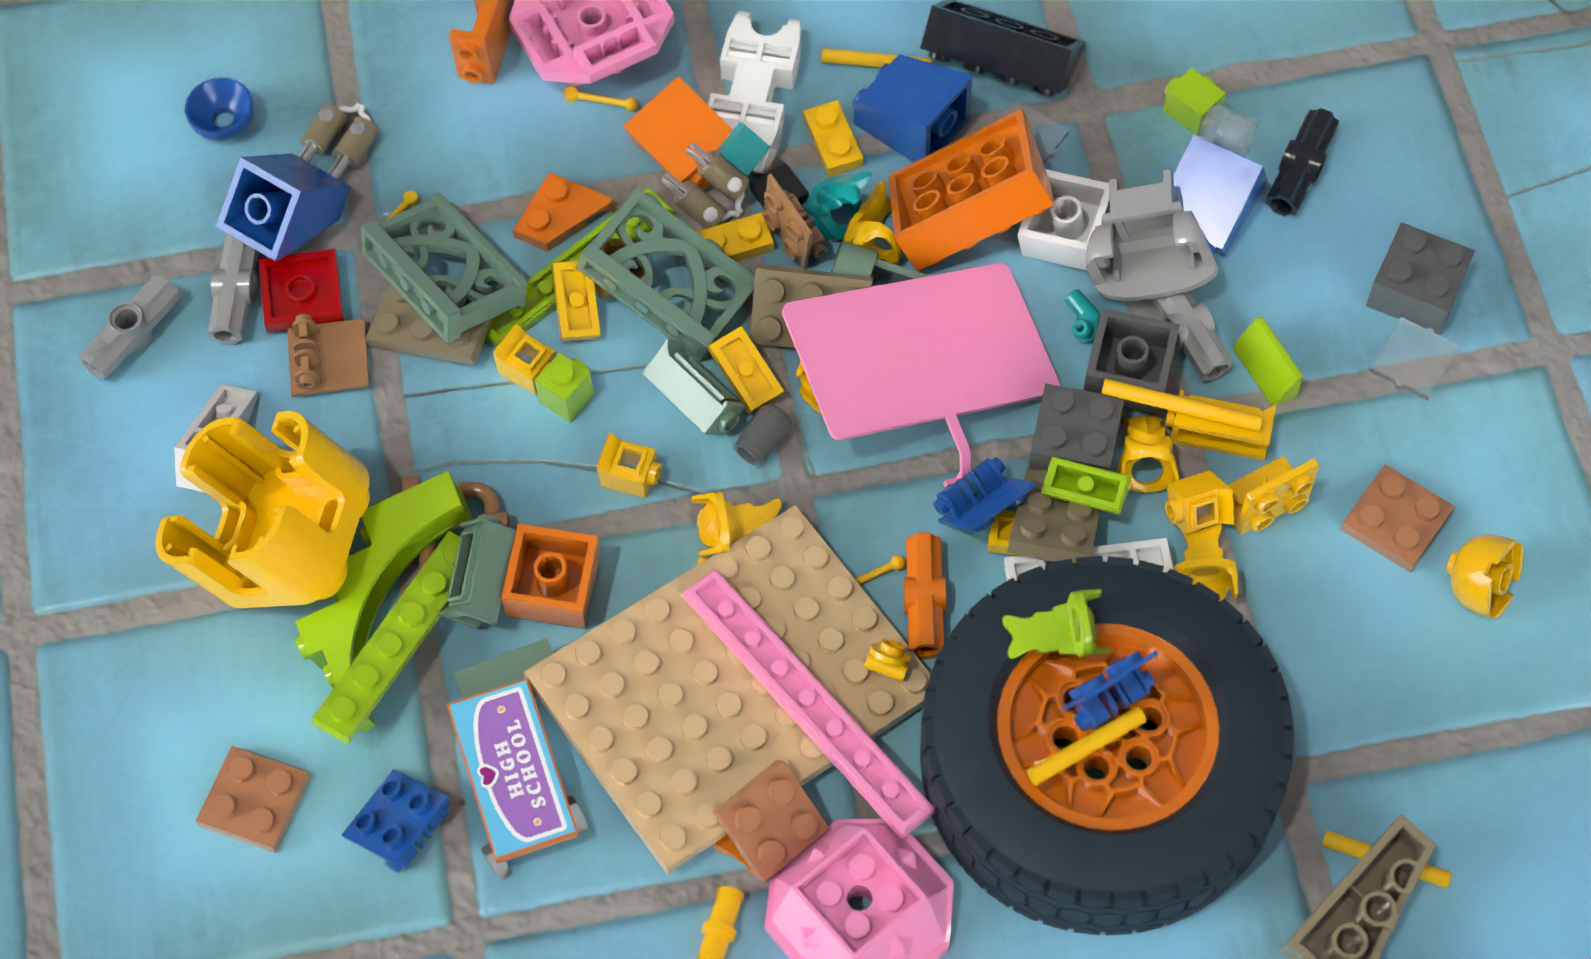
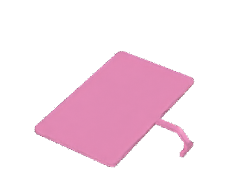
M1004 263L788 302L782 309V316L830 436L836 440H845L945 419L959 451L960 460L959 474L955 478L946 479L943 482L945 488L955 484V481L959 478L967 483L965 474L971 472L970 448L957 416L1042 398L1045 383L1061 386L1011 269Z

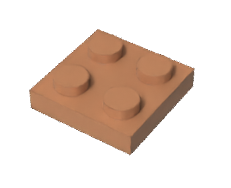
M1384 464L1343 521L1340 530L1411 572L1450 517L1455 506Z
M231 746L196 822L202 828L276 853L311 777L308 772Z
M779 759L712 812L758 880L766 882L830 829L786 763Z

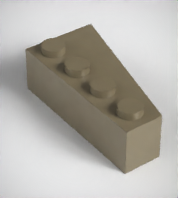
M1401 814L1390 824L1279 950L1289 959H1379L1380 953L1390 933L1393 931L1400 913L1436 844Z

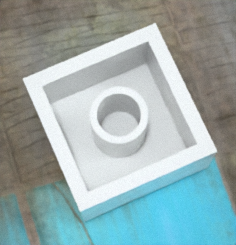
M1045 169L1051 184L1054 205L1047 208L1040 215L1030 216L1022 220L1017 234L1022 256L1087 271L1086 251L1089 238L1095 226L1103 225L1101 222L1102 215L1110 213L1109 183Z

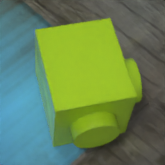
M1191 67L1183 76H1176L1168 83L1164 91L1166 98L1163 112L1198 137L1222 114L1226 93L1217 87L1211 78L1201 75Z
M559 352L534 380L539 402L571 423L594 396L589 368L579 359L573 358L570 360Z

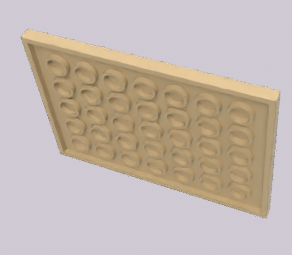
M796 505L731 544L730 552L716 553L524 671V679L528 678L534 693L666 874H669L727 835L712 812L777 759L786 763L801 786L834 765L683 598V592L715 568L872 740L923 707L924 695L931 673L915 653L909 650L907 643ZM883 639H890L906 647L905 652L911 656V661L903 682L864 668L866 658L873 643H881Z

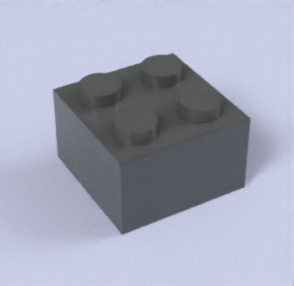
M1401 222L1374 280L1366 307L1439 335L1465 278L1475 250Z
M1102 308L1085 376L1084 391L1101 394L1104 380L1107 378L1165 393L1180 324ZM1125 399L1123 402V407L1158 415L1161 412V408Z
M1045 383L1030 454L1029 468L1048 470L1053 456L1110 471L1124 399Z

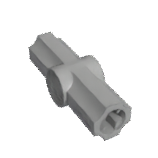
M230 234L225 236L220 268L214 269L211 278L213 305L208 327L210 339L224 345H235L238 341L243 340L249 304L255 303L258 290L255 270L259 251Z
M160 274L158 276L154 275L129 302L118 304L112 308L108 316L109 324L77 357L79 362L92 375L100 380H106L132 351L141 350L149 344L152 338L151 330L182 298L180 291L167 278Z
M1189 291L1152 299L1164 321L1180 324L1175 348L1183 349L1202 381L1213 382L1222 378L1227 371L1232 369L1233 361L1215 333L1214 320L1205 304L1202 302L1196 303Z

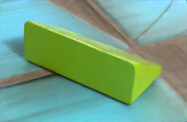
M1261 316L1256 318L1235 342L1233 350L1270 405L1276 404L1277 406L1298 395L1303 375L1265 319Z
M1052 456L1041 495L1120 515L1130 490L1131 476Z

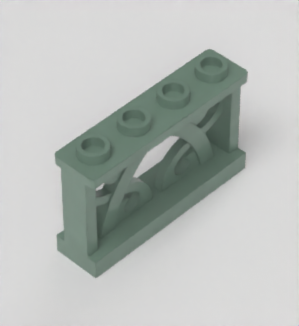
M635 188L630 197L598 236L581 253L576 269L672 340L685 341L687 352L699 361L707 353L708 346L716 341L754 292L755 274L750 267L744 263L735 262L724 253L718 243L711 239L703 238L693 230L691 224L686 219L674 216L662 207L661 202L650 193H643L638 188ZM633 217H638L652 228L651 232H643L638 225L636 237L639 242L636 243L630 239L626 230L627 221ZM617 232L621 243L625 247L608 256L602 249ZM646 256H683L690 274L692 290L673 287L658 293L652 289L653 270ZM635 259L644 272V276L641 278L636 277L629 271L632 268H638V265L633 261ZM716 278H720L734 289V295L730 300L718 302L707 298V293L718 295L725 290L715 285L714 280ZM673 297H681L692 302L690 304L682 300L683 309L681 310L670 301ZM705 308L723 312L710 330L701 325Z
M440 192L432 195L431 200L377 223L373 219L361 225L362 254L447 344L460 339L461 332L514 307L520 309L525 306L528 284L524 274L519 269H515L504 258L501 250L496 246L493 247L482 236L479 228L475 224H471L460 213L458 207L453 202H449ZM434 223L441 230V232L434 231L432 229V224ZM430 225L427 229V235L419 234V229ZM415 252H419L420 259L418 261H413L410 258L414 257L416 259ZM428 252L448 254L465 259L466 267L461 281L445 275L427 276L424 271L428 266ZM491 281L498 289V291L493 292V286H489L485 283ZM438 286H446V291L443 292ZM474 289H476V290L479 291V292H483V293H489V292H493V293H491V294H489V295H482V294H479V293L475 292ZM468 299L472 301V303L463 306Z

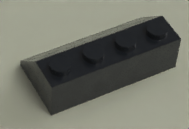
M943 0L931 6L920 49L929 51V57L942 62H950L951 59L963 62V68L969 71L983 74L985 70L999 74L998 79L1003 82L1019 85V82L1022 81L1034 85L1032 90L1037 93L1054 96L1055 92L1060 93L1067 88L1084 50L1086 41L964 2Z

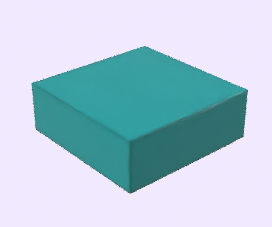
M739 122L717 152L748 177L770 146L745 124Z

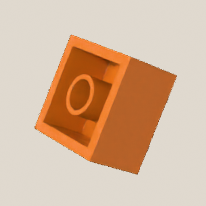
M518 523L501 597L505 616L586 629L601 556L599 537Z

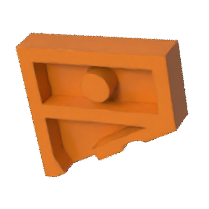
M549 172L514 227V237L548 252L561 244L567 236L576 234L586 228V221L603 211L605 214L611 212L614 208L613 198Z

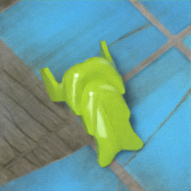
M1101 589L1073 591L1070 593L1067 603L1055 606L1049 612H1036L1031 618L1004 616L1002 618L1003 626L1012 636V642L1007 650L1008 657L1015 659L1031 651H1037L1039 654L1058 651L1060 655L1077 654L1079 657L1112 653L1110 648H1099L1095 645L1097 642V630L1094 626L1095 619L1092 610L1086 605V601L1101 596Z

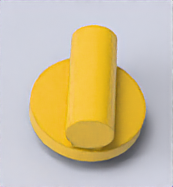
M883 639L881 643H873L871 645L864 668L903 682L909 668L911 656L905 652L906 647L903 644L894 640Z

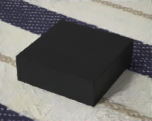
M786 163L749 183L751 193L763 208L765 202L764 193L766 192L769 174L773 175L782 190L793 193L801 205L807 201L809 192Z

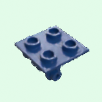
M995 457L993 460L987 458L972 469L973 473L968 472L965 474L967 483L959 478L955 481V484H951L938 493L937 500L933 502V506L940 515H944L938 519L940 524L978 532L993 524L995 521L994 516L1005 508L1010 509L1022 503L1027 497L1026 493L1037 485L1035 482L1003 476L1002 472L1005 471L1003 462L998 457Z
M1138 650L1128 657L1125 656L1105 669L1108 675L1107 678L1102 673L1070 691L1069 694L1073 700L1062 706V709L1067 710L1074 707L1078 712L1074 716L1077 726L1082 731L1087 728L1094 730L1098 725L1111 718L1110 715L1115 716L1119 713L1116 703L1122 709H1126L1129 707V703L1132 704L1151 692L1150 688L1155 685L1153 677L1146 670L1140 672L1138 667L1157 656V651L1142 656Z
M393 769L341 836L386 860L385 864L394 872L399 873L402 868L407 869L410 866L409 863L418 853L413 845L421 849L424 848L425 843L420 838L421 834L430 839L433 836L430 830L435 831L443 819L448 817L447 810L451 806L447 802L449 797Z

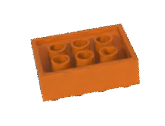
M1023 109L888 175L894 238L916 271L927 266L937 265L944 258L962 249H970L979 241L995 233L1005 232L1012 225L1030 216L1040 215L1047 208L1054 205L1051 184Z

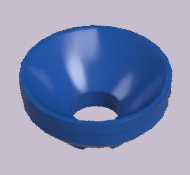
M220 77L202 82L190 92L185 103V115L190 126L197 134L211 140H223L238 135L249 125L254 113L253 99L249 90L244 84L231 78ZM229 113L234 116L233 121L227 126L220 127L214 124L215 118L220 114Z

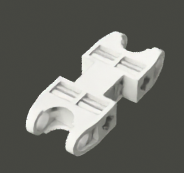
M739 11L727 31L720 57L721 79L733 81L729 95L711 93L708 105L732 129L741 122L770 146L769 150L753 169L755 173L766 174L778 153L785 125L784 104L773 103L772 98L775 88L794 89L800 66L801 25L800 20L789 19L788 24L783 25L777 33L761 35L754 31L751 26V13Z

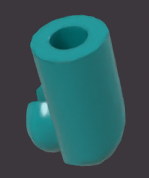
M1076 289L1065 299L1066 304L1077 315L1075 325H1072L1071 328L1072 334L1079 342H1090L1095 338L1101 313L1080 289Z

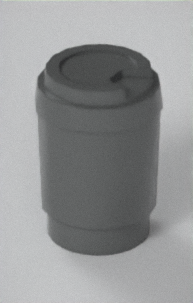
M775 404L770 406L763 405L738 436V440L733 445L734 450L746 462L758 466L788 435L792 428L791 418Z

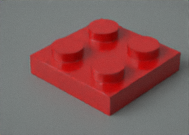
M335 248L287 255L278 261H274L271 258L259 260L264 326L267 333L292 328V323L296 321V316L300 314L310 315L316 324L344 321L338 256Z

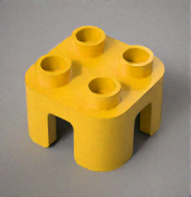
M294 411L278 412L271 432L295 451H288L278 447L247 422L236 417L215 420L201 429L191 440L184 452L180 463V472L185 479L220 503L222 516L215 537H212L182 515L163 517L157 530L155 547L159 558L233 608L305 605L316 600H324L333 596L342 587L347 577L348 567L346 561L359 519L367 510L370 501L368 490L370 482L369 473L362 462L301 414Z

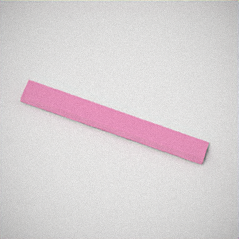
M716 568L683 592L685 601L901 839L934 814V806Z

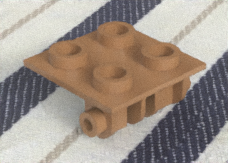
M769 174L766 192L764 193V210L762 211L764 222L771 231H777L783 240L782 245L787 256L792 261L797 260L802 269H807L809 256L813 255L815 258H819L827 252L828 249L825 246L827 241L818 228L814 227V222L811 219L807 220L808 214L806 211H803L804 208L793 193H788L787 190H782L773 175Z
M308 314L296 316V321L292 323V328H287L292 397L370 387L364 318L316 324Z

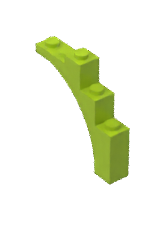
M449 471L368 507L362 516L365 526L359 528L367 548L348 556L346 561L348 567L347 577L342 587L332 596L335 603L295 621L300 636L295 638V642L300 654L305 660L310 658L320 669H323L324 675L332 688L336 686L368 642L377 613L400 574L430 544L448 533V531L459 527L461 522L473 520L461 487ZM372 713L359 729L361 733L377 727Z

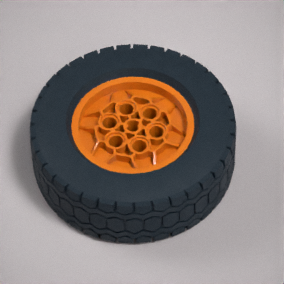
M1102 556L1077 557L1076 563H1073L1071 558L1048 563L1045 567L1046 570H1043L1042 566H1038L1019 574L1017 581L1014 578L1009 579L993 589L990 595L986 594L969 610L968 615L965 614L952 630L932 668L924 695L920 762L925 796L934 806L933 821L943 842L945 841L946 847L960 867L963 866L964 871L982 889L986 888L989 895L1006 907L1012 906L1013 911L1036 922L1039 919L1043 920L1044 925L1068 931V928L1074 929L1075 933L1100 935L1101 932H1105V935L1132 934L1133 930L1140 933L1161 928L1166 923L1170 925L1191 916L1194 912H1198L1227 891L1245 873L1258 855L1274 823L1287 790L1292 769L1294 724L1291 704L1281 671L1277 672L1278 664L1267 644L1263 645L1262 637L1248 620L1242 622L1243 615L1226 599L1220 602V595L1199 581L1196 585H1192L1193 578L1169 568L1166 573L1163 572L1164 566L1139 560L1138 565L1133 564L1132 558L1108 556L1107 562L1103 561ZM1101 589V596L1086 601V605L1092 610L1095 619L1094 626L1097 630V642L1095 645L1099 648H1110L1112 653L1079 657L1077 654L1060 655L1058 651L1046 654L1031 651L1015 659L1008 657L1007 650L1012 642V636L1003 626L1002 618L1004 616L1031 618L1036 612L1052 611L1053 607L1067 603L1068 597L1073 591ZM1138 650L1142 656L1157 651V656L1138 667L1140 672L1146 670L1153 677L1155 685L1150 688L1151 692L1134 703H1129V707L1126 709H1122L1116 703L1119 713L1115 716L1110 715L1111 718L1098 725L1094 730L1087 728L1082 731L1074 721V716L1078 712L1062 709L1065 702L1073 700L1069 694L1070 691L1102 673L1107 678L1108 675L1105 669L1125 656L1128 657ZM1135 707H1139L1146 719L1153 721L1158 727L1153 731H1147L1138 726L1038 785H1034L1028 776V769L1062 750L1055 746L1053 743L1055 740L1065 738L1075 743ZM1132 758H1138L1143 760L1148 767L1144 770H1135L1128 765L1127 761ZM1089 768H1098L1105 773L1106 777L1094 780L1089 778L1084 771Z

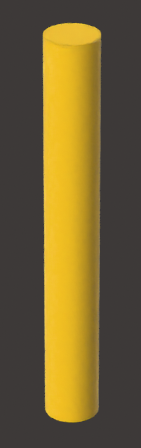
M822 48L821 62L881 68L885 64H890L898 55ZM908 56L932 63V58Z
M1135 707L1028 769L1027 773L1034 785H1038L1145 723L1146 717L1139 707Z
M1329 830L1325 831L1321 843L1323 847L1358 859L1372 846ZM1426 864L1419 879L1447 889L1452 872Z

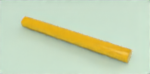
M1107 378L1104 380L1101 392L1104 395L1257 432L1260 430L1263 416Z

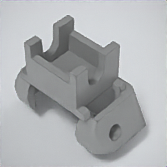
M1171 169L1163 170V182L1120 189L1117 179L1109 180L1110 213L1102 215L1101 222L1103 225L1095 226L1089 238L1086 251V269L1101 296L1111 300L1122 301L1154 299L1191 291L1205 285L1216 277L1219 268L1192 210H1183L1182 195L1179 188H1174V176ZM1113 223H1114V225H1115V227H1116V229H1117V231H1118V233H1119V236H1120V237L1114 238V240H1113Z

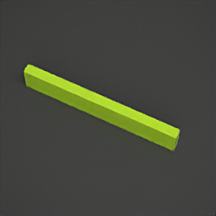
M650 187L643 191V193H650L661 202L662 207L674 215V210ZM616 213L527 280L528 287L526 290L525 306L520 309L514 307L495 316L486 339L495 348L516 323L527 332L556 309L551 270L552 264L579 261L581 253L593 242ZM633 217L626 223L627 234L631 240H637L636 229L638 225L643 232H651L652 228L638 217ZM617 232L611 239H619Z

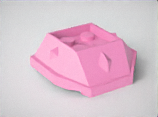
M515 0L510 13L509 23L510 28L542 81L563 82L578 87L585 83H594L611 74H620L625 68L656 55L674 23V12L666 0Z
M882 818L836 819L828 826L829 830L770 877L765 931L789 959H940L949 951L954 881L911 833L901 839ZM863 896L871 902V905L865 910L857 911L852 909L848 902L854 897Z

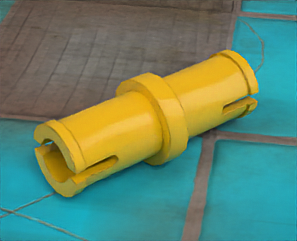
M729 886L717 888V895L710 918L704 921L701 929L704 937L697 959L725 958L728 945L735 940L737 933L734 925L741 902L744 899V894L740 890Z

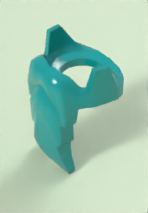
M864 171L855 175L832 176L820 182L812 189L806 201V210L815 219L814 227L818 228L824 238L833 240L844 238L849 222L845 226L837 224L833 220L830 210L838 209L843 204L848 203L851 210V220L862 205L860 190L871 179L872 173Z

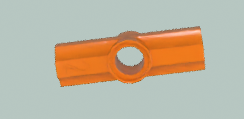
M917 532L913 536L906 537L907 577H904V612L908 614L909 650H912L919 659H933L939 655L944 646L943 613H946L945 577H942L941 537L935 536L931 532Z

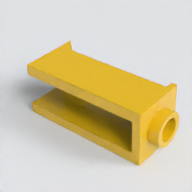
M1180 390L1179 396L1263 416L1260 430L1257 432L1168 410L1165 426L1172 428L1171 440L1173 443L1261 461L1265 460L1267 446L1269 447L1276 404L1261 411V408L1201 396H1183L1184 390Z

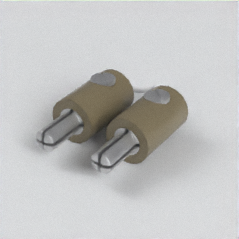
M356 103L353 107H336L331 104H325L300 140L304 148L298 157L310 162L315 154L323 156L348 121L344 112L351 113L358 110L360 117L354 119L332 151V155L336 160L327 173L339 179L346 168L355 169L378 136L379 130L371 122L370 117L364 113V105Z
M694 142L690 143L689 146L703 157L700 158L690 148L686 147L685 152L699 163L697 167L698 174L730 200L737 199L735 201L736 211L725 213V208L691 180L682 183L668 172L665 176L679 188H676L664 177H662L661 182L675 193L673 202L705 229L717 226L720 222L726 221L731 216L738 218L743 212L740 205L749 184L748 177L717 151L713 150L706 153Z

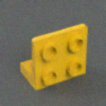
M1282 456L1228 484L1233 490V526L1240 536L1252 529L1255 532L1261 531L1268 527L1275 520V517L1286 511L1289 514H1293L1307 505L1320 466L1315 458L1293 469L1287 459Z

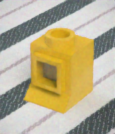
M516 323L495 348L493 354L499 374L537 395L534 380L555 358L556 351L528 335Z
M610 432L596 466L601 487L645 499L650 485H657L662 470V464L657 460L656 449L623 441Z
M1210 470L1167 484L1168 501L1165 502L1166 515L1172 524H1176L1185 534L1217 523L1234 525L1233 490Z

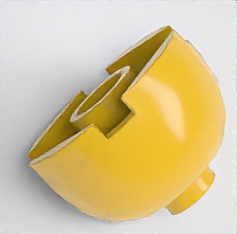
M1484 534L1475 536L1467 541L1459 552L1454 551L1448 560L1446 570L1447 574L1451 575V588L1456 599L1466 609L1476 614L1497 619L1504 613L1514 596L1512 593H1506L1511 579L1519 582L1524 560L1523 546L1512 538Z

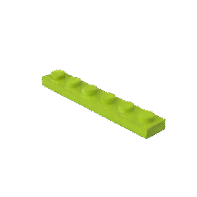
M448 531L312 717V724L349 745L441 617L437 614L448 607L447 598L460 541L458 535Z

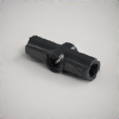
M1322 108L1309 110L1295 141L1290 140L1280 162L1279 173L1266 199V204L1272 208L1274 213L1285 217L1287 215H1296L1310 185L1316 183L1327 157L1326 152L1340 122L1333 116L1332 112Z

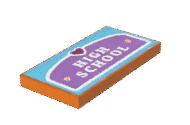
M528 678L446 704L496 863L498 864L579 837Z

